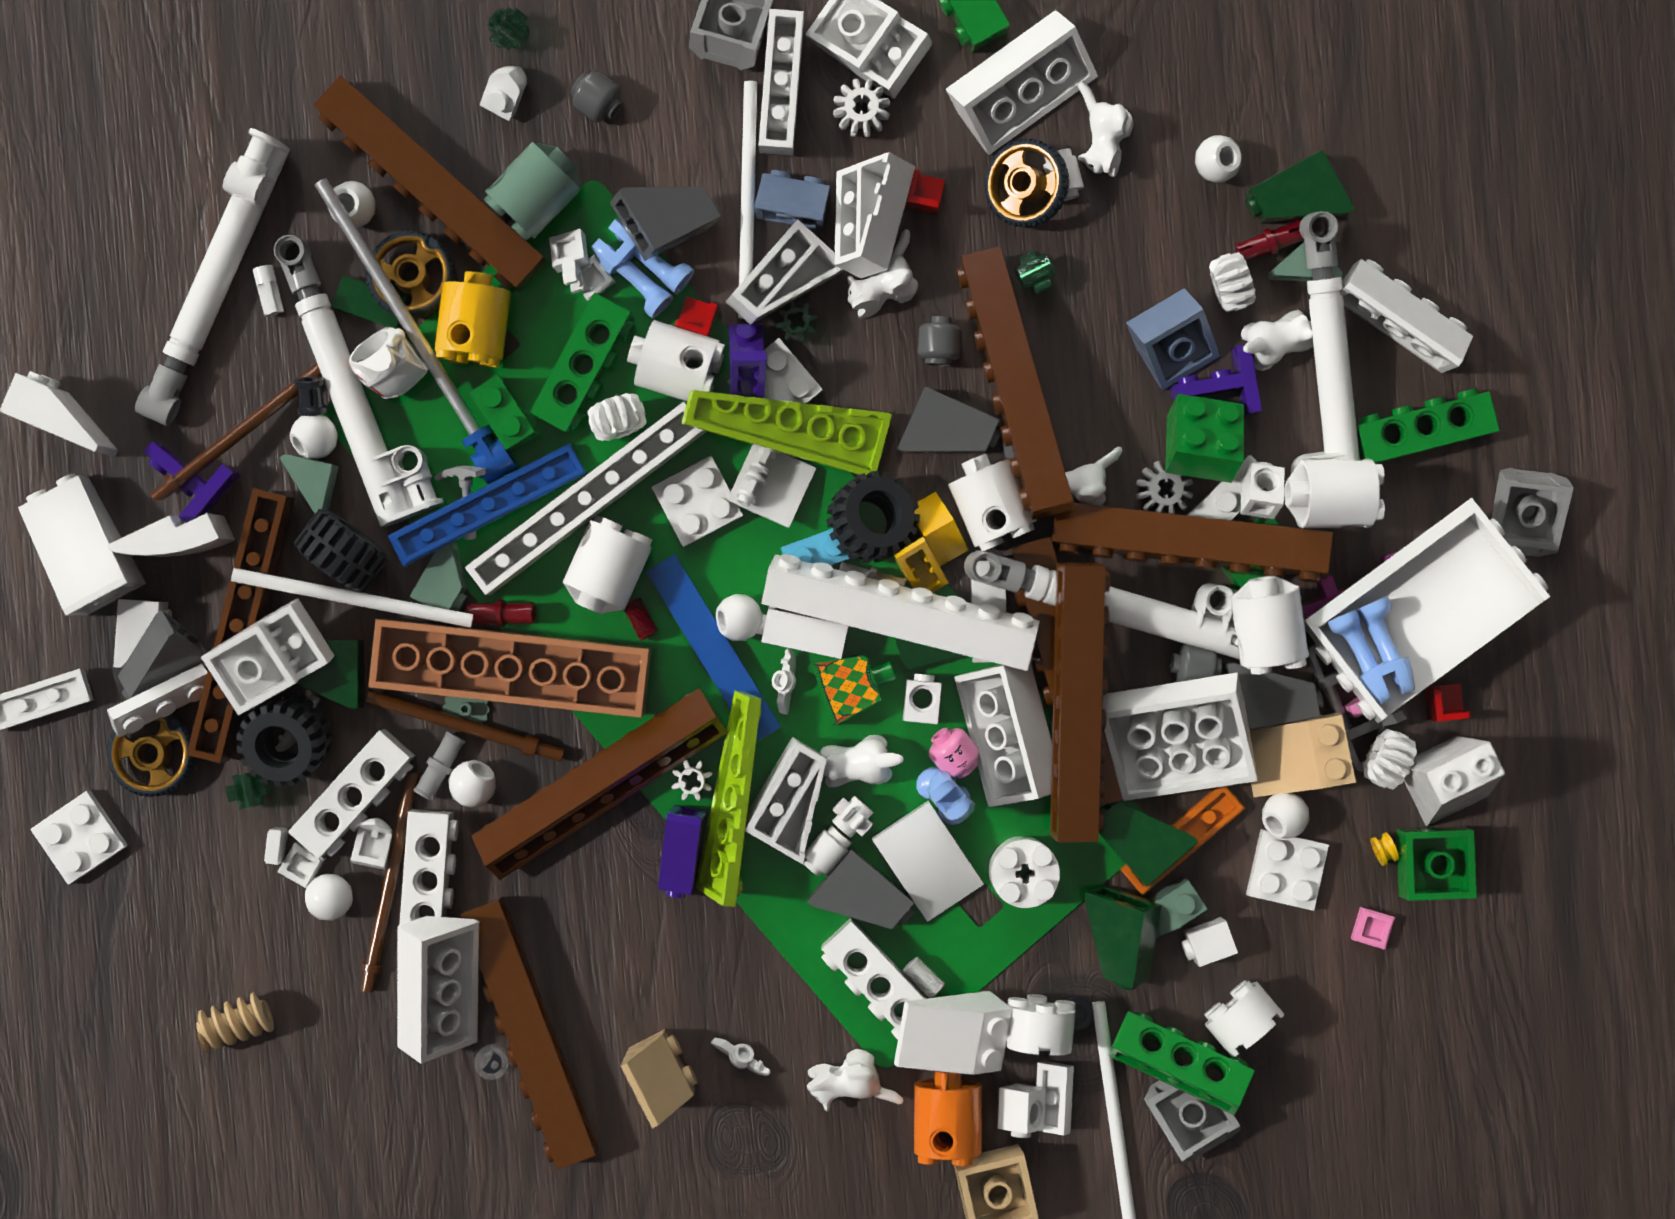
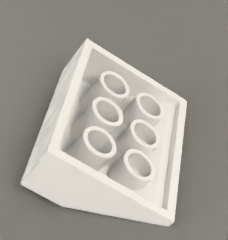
M1238 672L1103 695L1102 709H1105L1107 717L1104 731L1123 801L1255 782L1258 780L1245 701Z

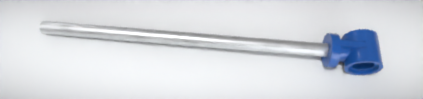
M324 178L315 184L316 189L469 433V436L463 439L462 443L465 448L472 445L476 453L470 457L475 467L485 468L486 474L482 475V478L489 485L517 468L511 453L505 450L500 440H492L490 434L494 431L488 424L481 428L328 180Z

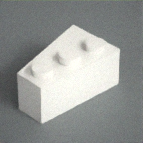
M887 152L837 171L835 266L861 279L888 270L915 166L891 152Z
M797 219L726 300V303L751 325L837 276L843 269L835 266V252Z

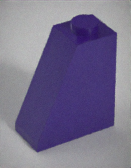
M674 805L667 813L658 889L665 890L666 896L683 899L686 894L692 895L695 890L708 810Z

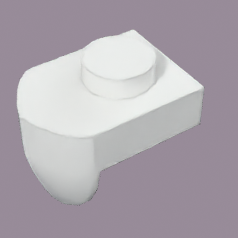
M504 66L493 72L487 82L480 106L510 121L516 114L527 85V77L523 69L518 66Z
M372 818L363 821L359 825L351 863L385 870L393 837L392 829L386 822L380 818Z

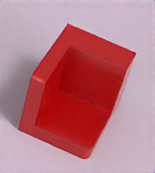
M915 169L905 208L938 215L945 180L919 174L920 169Z
M686 297L680 318L676 320L675 327L710 337L719 312L718 304L713 302L708 304Z
M1461 683L1434 685L1424 689L1427 720L1440 722L1471 718L1470 711L1463 709Z

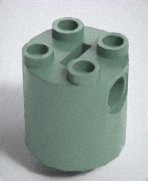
M531 142L506 168L498 180L485 190L488 195L483 200L501 217L505 213L509 214L512 220L508 224L525 241L530 237L535 239L544 227L581 191L576 165L558 147Z

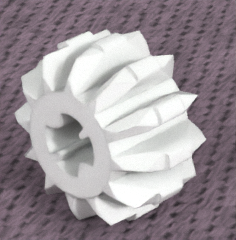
M853 79L854 90H851L846 85H842L841 92L845 97H834V104L840 108L833 111L834 118H843L839 123L841 130L852 125L850 135L853 137L857 135L858 128H863V135L869 137V126H872L879 132L882 130V124L878 119H889V113L883 109L890 105V100L888 98H880L884 93V88L881 86L871 91L873 81L870 79L866 81L865 88H860L859 80ZM860 102L862 106L863 102H866L868 104L867 113L863 114L860 111V114H857L855 112V103Z
M1239 252L1222 255L1210 263L1209 269L1212 284L1223 310L1226 312L1238 311L1255 302V288L1250 270L1247 267L1246 260H1244V257Z
M625 393L620 396L616 395L596 403L587 411L591 430L594 432L596 439L600 441H610L623 436H629V434L639 431L647 423L643 403L640 402L636 394Z
M1388 729L1383 731L1376 737L1375 742L1370 746V750L1366 754L1367 758L1363 764L1364 777L1383 788L1387 787L1393 790L1398 787V785L1404 782L1406 775L1409 774V770L1414 764L1413 760L1417 754L1416 742L1401 732Z

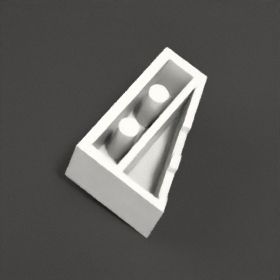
M792 737L749 808L745 831L803 864L807 839L813 823L814 808L818 800L827 759L818 751Z

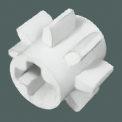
M685 760L683 764L685 770L683 772L673 770L672 773L679 777V782L671 787L672 789L681 788L684 791L682 800H685L688 794H694L696 800L699 801L701 799L699 791L702 788L706 791H711L712 787L705 783V781L713 773L712 771L704 773L701 770L702 760L697 763L696 767L690 766L689 761ZM694 771L698 773L697 780L701 782V786L694 785L690 789L686 786L687 780L683 776L684 774L690 775Z
M856 796L849 802L843 797L833 808L837 816L832 822L850 838L856 832L863 837L873 825L868 820L873 811Z

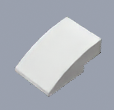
M829 0L805 34L807 38L862 79L865 81L868 79L872 80V85L876 88L883 87L884 93L895 99L932 46L928 33L901 18L898 11L879 0Z
M206 513L186 523L180 517L169 515L108 544L107 547L111 552L122 554L170 557L195 554L218 548L235 541V538L224 516Z
M297 598L204 654L201 659L237 714L240 715L294 685L299 679L328 664L335 655Z
M926 801L872 837L873 842L927 921L984 885L929 801Z

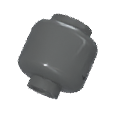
M599 71L581 74L571 89L573 106L592 121L601 122L606 118L613 119L622 108L623 103L620 101L621 87Z
M932 316L930 323H924L920 326L917 352L919 357L925 359L926 365L949 367L952 366V361L960 358L962 329L958 325L952 324L951 317Z
M1184 644L1178 653L1172 654L1169 672L1175 673L1176 682L1218 676L1221 674L1222 659L1217 657L1215 651Z

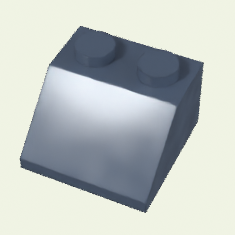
M771 170V174L763 173L754 206L756 219L786 225H793L798 219L808 229L822 231L830 186L824 185L823 179L805 176L804 181L792 179L791 174L785 171Z
M1185 288L1126 322L1138 352L1162 390L1178 382V378L1188 376L1220 357L1204 309Z

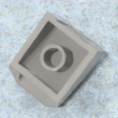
M701 0L690 31L689 49L700 59L705 58L736 67L739 70L754 67L773 0Z
M1511 467L1500 470L1492 518L1503 528L1505 532L1503 538L1511 547L1514 545L1519 548L1524 555L1541 557L1557 553L1574 487L1567 478L1551 472L1544 473Z
M1205 1070L1207 1077H1208L1210 1080H1212V1079L1210 1078V1076L1208 1075L1207 1071ZM1160 1080L1150 1086L1144 1098L1183 1165L1197 1159L1241 1130V1126L1234 1115Z

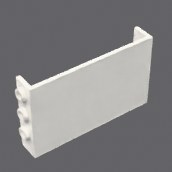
M1472 498L1304 621L1305 630L1318 646L1315 648V652L1324 664L1328 665L1331 663L1339 673L1336 676L1337 681L1346 692L1353 691L1360 700L1357 706L1368 720L1374 718L1377 723L1381 722L1550 597L1546 592L1549 588L1544 579L1539 574H1532L1524 564L1527 562L1524 554L1516 546L1513 545L1511 547L1503 538L1505 532L1501 525L1493 518L1489 520ZM1388 596L1392 608L1385 617L1386 626L1401 658L1409 657L1413 672L1414 691L1402 695L1398 691L1391 674L1388 673L1382 677L1389 691L1390 700L1378 705L1358 679L1363 673L1350 645L1342 635L1332 632L1328 621L1356 610L1368 646L1377 664L1382 663L1380 653L1357 609Z

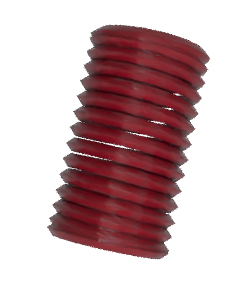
M640 597L627 603L625 610L622 611H624L623 613H625L626 618H628L629 623L634 628L633 631L637 633L636 636H638L639 641H642L658 632L659 629L653 623L654 621Z

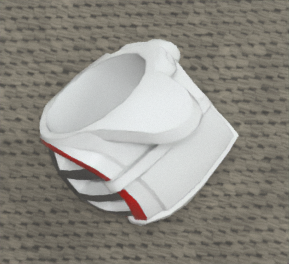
M388 326L360 343L349 358L353 373L360 382L385 399L396 398L405 394L429 371L416 348L405 338V332L400 328L395 329Z

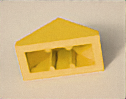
M934 492L918 501L919 508L914 513L920 515V522L916 524V527L921 536L926 540L939 566L967 552L968 548L938 494Z
M924 537L893 555L912 589L921 587L933 593L948 584Z

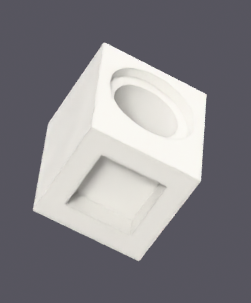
M1268 462L1250 464L1242 477V515L1270 519L1276 517L1284 505V467L1273 466ZM1258 485L1265 487L1267 491L1262 490Z
M914 674V680L906 679L903 721L938 724L942 683L934 682L935 675ZM924 688L930 691L932 700L927 707L919 708L913 703V694L918 689Z
M1222 917L1183 930L1186 940L1181 941L1184 953L1188 961L1193 959L1199 967L1238 953L1227 921Z
M1018 1083L999 1088L998 1129L1011 1131V1136L1018 1138L1031 1137L1032 1132L1044 1129L1046 1088Z

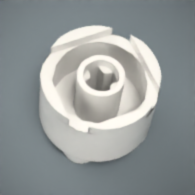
M1016 836L1007 839L995 850L989 862V877L994 889L1005 902L1015 907L1032 908L1043 904L1052 898L1059 883L1060 870L1056 857L1045 844L1029 836ZM1021 864H1026L1032 870V873L1027 874V879L1024 880L1018 874H1015L1016 871L1021 870Z
M1244 980L1230 992L1233 998L1224 1005V1003L1218 1002L1204 1014L1208 1019L1205 1026L1232 1057L1239 1055L1235 1048L1243 1045L1247 1049L1276 1025L1272 1020L1274 1016L1278 1018L1284 1016L1282 1010L1257 981L1251 984L1250 981L1246 982Z
M1028 994L1027 999L1020 997L1008 998L1007 1005L1013 1010L1006 1041L1007 1048L1039 1055V1051H1050V1055H1067L1072 1053L1075 1002L1056 1000L1055 1003L1047 1002V996Z

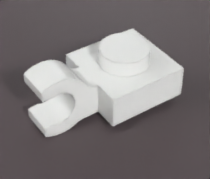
M580 228L550 237L553 268L557 273L563 272L564 284L570 285L572 294L584 291L585 281L580 266L589 264L586 235Z

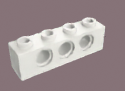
M769 9L759 133L760 153L793 156L804 11Z
M386 729L379 730L293 825L288 833L317 859L327 854L332 857L344 845L345 841L341 838L349 829L355 832L359 825L368 818L364 812L372 803L377 807L389 795L391 791L387 787L395 778L401 781L407 772H410L413 766L409 762L415 755ZM374 761L380 762L385 768V775L381 780L373 778L370 774V766ZM350 787H356L361 791L362 800L359 805L349 802L347 792ZM328 812L336 814L339 818V826L336 830H331L325 825L324 819Z
M420 809L408 811L400 925L421 918L419 909L422 905L430 906L435 912V917H446L447 908H452L454 890L453 888H448L449 874L454 875L456 854H451L452 841L457 840L459 827L458 820H453L454 812ZM427 837H433L439 842L440 850L438 854L432 855L425 850L424 841ZM424 871H430L436 875L437 886L435 888H427L422 883Z
M850 918L822 944L821 950L825 954L821 958L834 972L840 969L848 977L844 982L855 995L859 996L863 993L871 1002L868 1008L880 1021L886 1018L894 1026L891 1032L898 1040L902 1018L894 1013L895 1006L900 1002L927 998L864 930ZM854 952H860L866 956L867 962L863 967L856 969L848 964V957ZM877 977H884L890 982V987L884 993H877L872 990L871 982Z

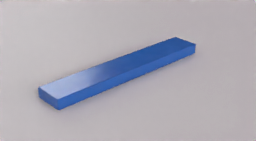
M569 443L388 535L387 538L403 567H406L584 476L586 471Z
M676 554L647 570L646 573L729 708L731 709L734 691L748 692L761 699V717L758 722L756 742L781 727L780 723L729 640L720 633L716 619Z

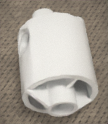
M654 320L651 323L646 338L634 336L627 362L637 365L634 385L687 401L690 390L713 392L714 376H712V372L719 374L724 358L723 351L725 345L721 344L717 339Z
M987 454L975 457L961 464L966 476L948 484L974 547L979 546L981 551L1003 543L1002 536L1007 533H1011L1012 537L1015 538L1035 529L1033 522L1037 521V519H1031L1029 510L1024 512L1022 510L1018 491H1022L1023 487L1020 479H1014L1009 462L1011 458L991 465ZM996 509L1001 510L1006 516V523L1003 527H999L993 522L992 517Z
M1301 459L1286 481L1284 489L1285 504L1301 528H1340L1342 526L1370 528L1374 525L1375 520H1382L1385 513L1384 501L1379 499V485H1382L1384 481V468L1382 464H1375L1371 459L1357 461Z
M596 515L593 521L590 520L564 577L563 584L576 604L596 613L603 614L625 610L652 547L650 545L652 539L625 529L623 534L620 532L621 525Z
M1276 576L1250 579L1230 597L1241 666L1250 669L1251 674L1269 673L1272 671L1271 666L1284 664L1287 669L1306 666L1305 658L1309 657V650L1306 641L1299 586Z

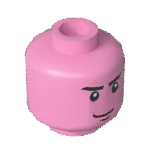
M942 728L931 738L933 744L929 749V757L940 771H947L951 777L960 779L970 774L979 763L977 760L979 748L963 729L953 728L948 730L947 728Z

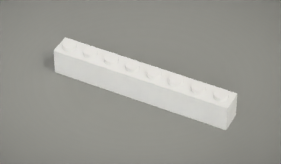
M682 402L467 565L465 569L485 595L494 594L705 434V430L681 424L686 408L685 402Z
M775 554L768 568L761 603L1025 671L1028 670L1040 622L1025 613L1011 614L1000 611L993 605L982 604L979 606L967 603L958 596L944 597L933 594L925 588L917 587L912 589L900 586L896 581L890 579L876 580L868 578L858 571L844 572L833 569L832 566L826 563L818 562L812 564L800 561L798 557L790 554H783L781 556Z

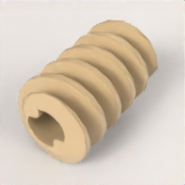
M253 992L250 993V1004H246L242 997H238L236 1009L232 1007L229 1001L224 1002V1013H220L215 1005L211 1006V1017L209 1018L203 1010H199L196 1027L199 1042L204 1052L209 1053L211 1047L215 1050L222 1049L224 1042L227 1045H234L237 1042V1038L241 1041H246L249 1039L250 1033L257 1037L263 1033V1029L267 1032H272L274 1030V1021L268 1003L265 1000H259Z

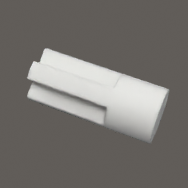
M273 265L254 268L253 274L264 316H274L284 312Z

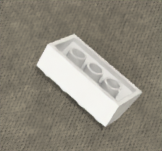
M1055 10L946 88V91L959 116L985 152L990 155L1079 91V82L1089 84L1098 75L1076 27Z
M1360 259L1353 264L1342 280L1341 295H1343L1346 308L1440 373L1460 366L1473 338L1471 334L1466 332L1467 326L1453 317L1446 318L1438 312L1440 308L1435 303L1426 298L1420 300L1410 293L1411 287L1399 279L1391 280L1383 274L1384 269L1376 262L1369 259L1365 262Z
M1031 662L1027 671L999 664L954 676L969 736L979 748V756L977 758L979 763L977 766L988 807L1034 800L1050 795L1052 742Z
M425 916L398 925L397 1047L420 1064L477 1043L479 922L475 919Z

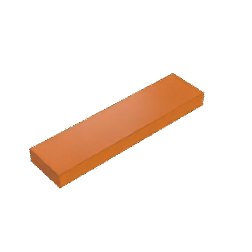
M1227 786L1215 787L1170 825L1194 836L1198 844L1149 887L1146 888L1126 864L1120 870L1143 896L1245 809L1244 805Z

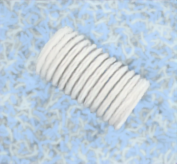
M919 957L912 959L903 969L904 975L908 976L914 982V985L928 998H933L944 986V982Z

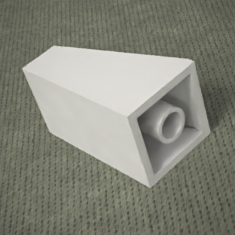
M72 473L57 480V487L48 492L43 489L32 493L26 497L27 503L18 507L65 615L87 616L145 585L146 582L131 555L109 551L107 545L120 539L121 536L89 477L76 476L75 473Z
M1455 736L1416 755L1413 760L1414 764L1411 766L1404 782L1425 825L1429 826L1488 797L1505 773L1490 742Z

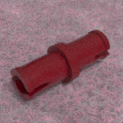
M1300 220L1272 231L1270 228L1262 230V234L1235 243L1236 253L1239 252L1246 262L1268 253L1271 256L1278 254L1279 249L1304 241L1299 231Z
M496 600L495 603L468 602L465 607V613L474 614L472 624L495 623L497 627H505L507 623L535 624L537 618V609L534 602L506 603L505 600Z

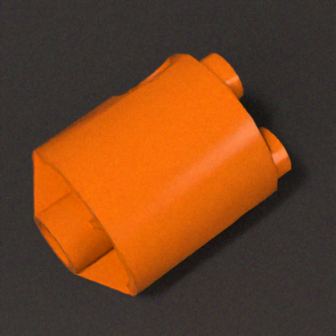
M935 1071V1078L923 1079L914 1083V1154L918 1155V1163L937 1164L939 1159L952 1160V1165L955 1166L972 1165V1158L981 1155L982 1084L974 1080L962 1079L961 1073ZM943 1132L949 1133L953 1139L947 1138Z

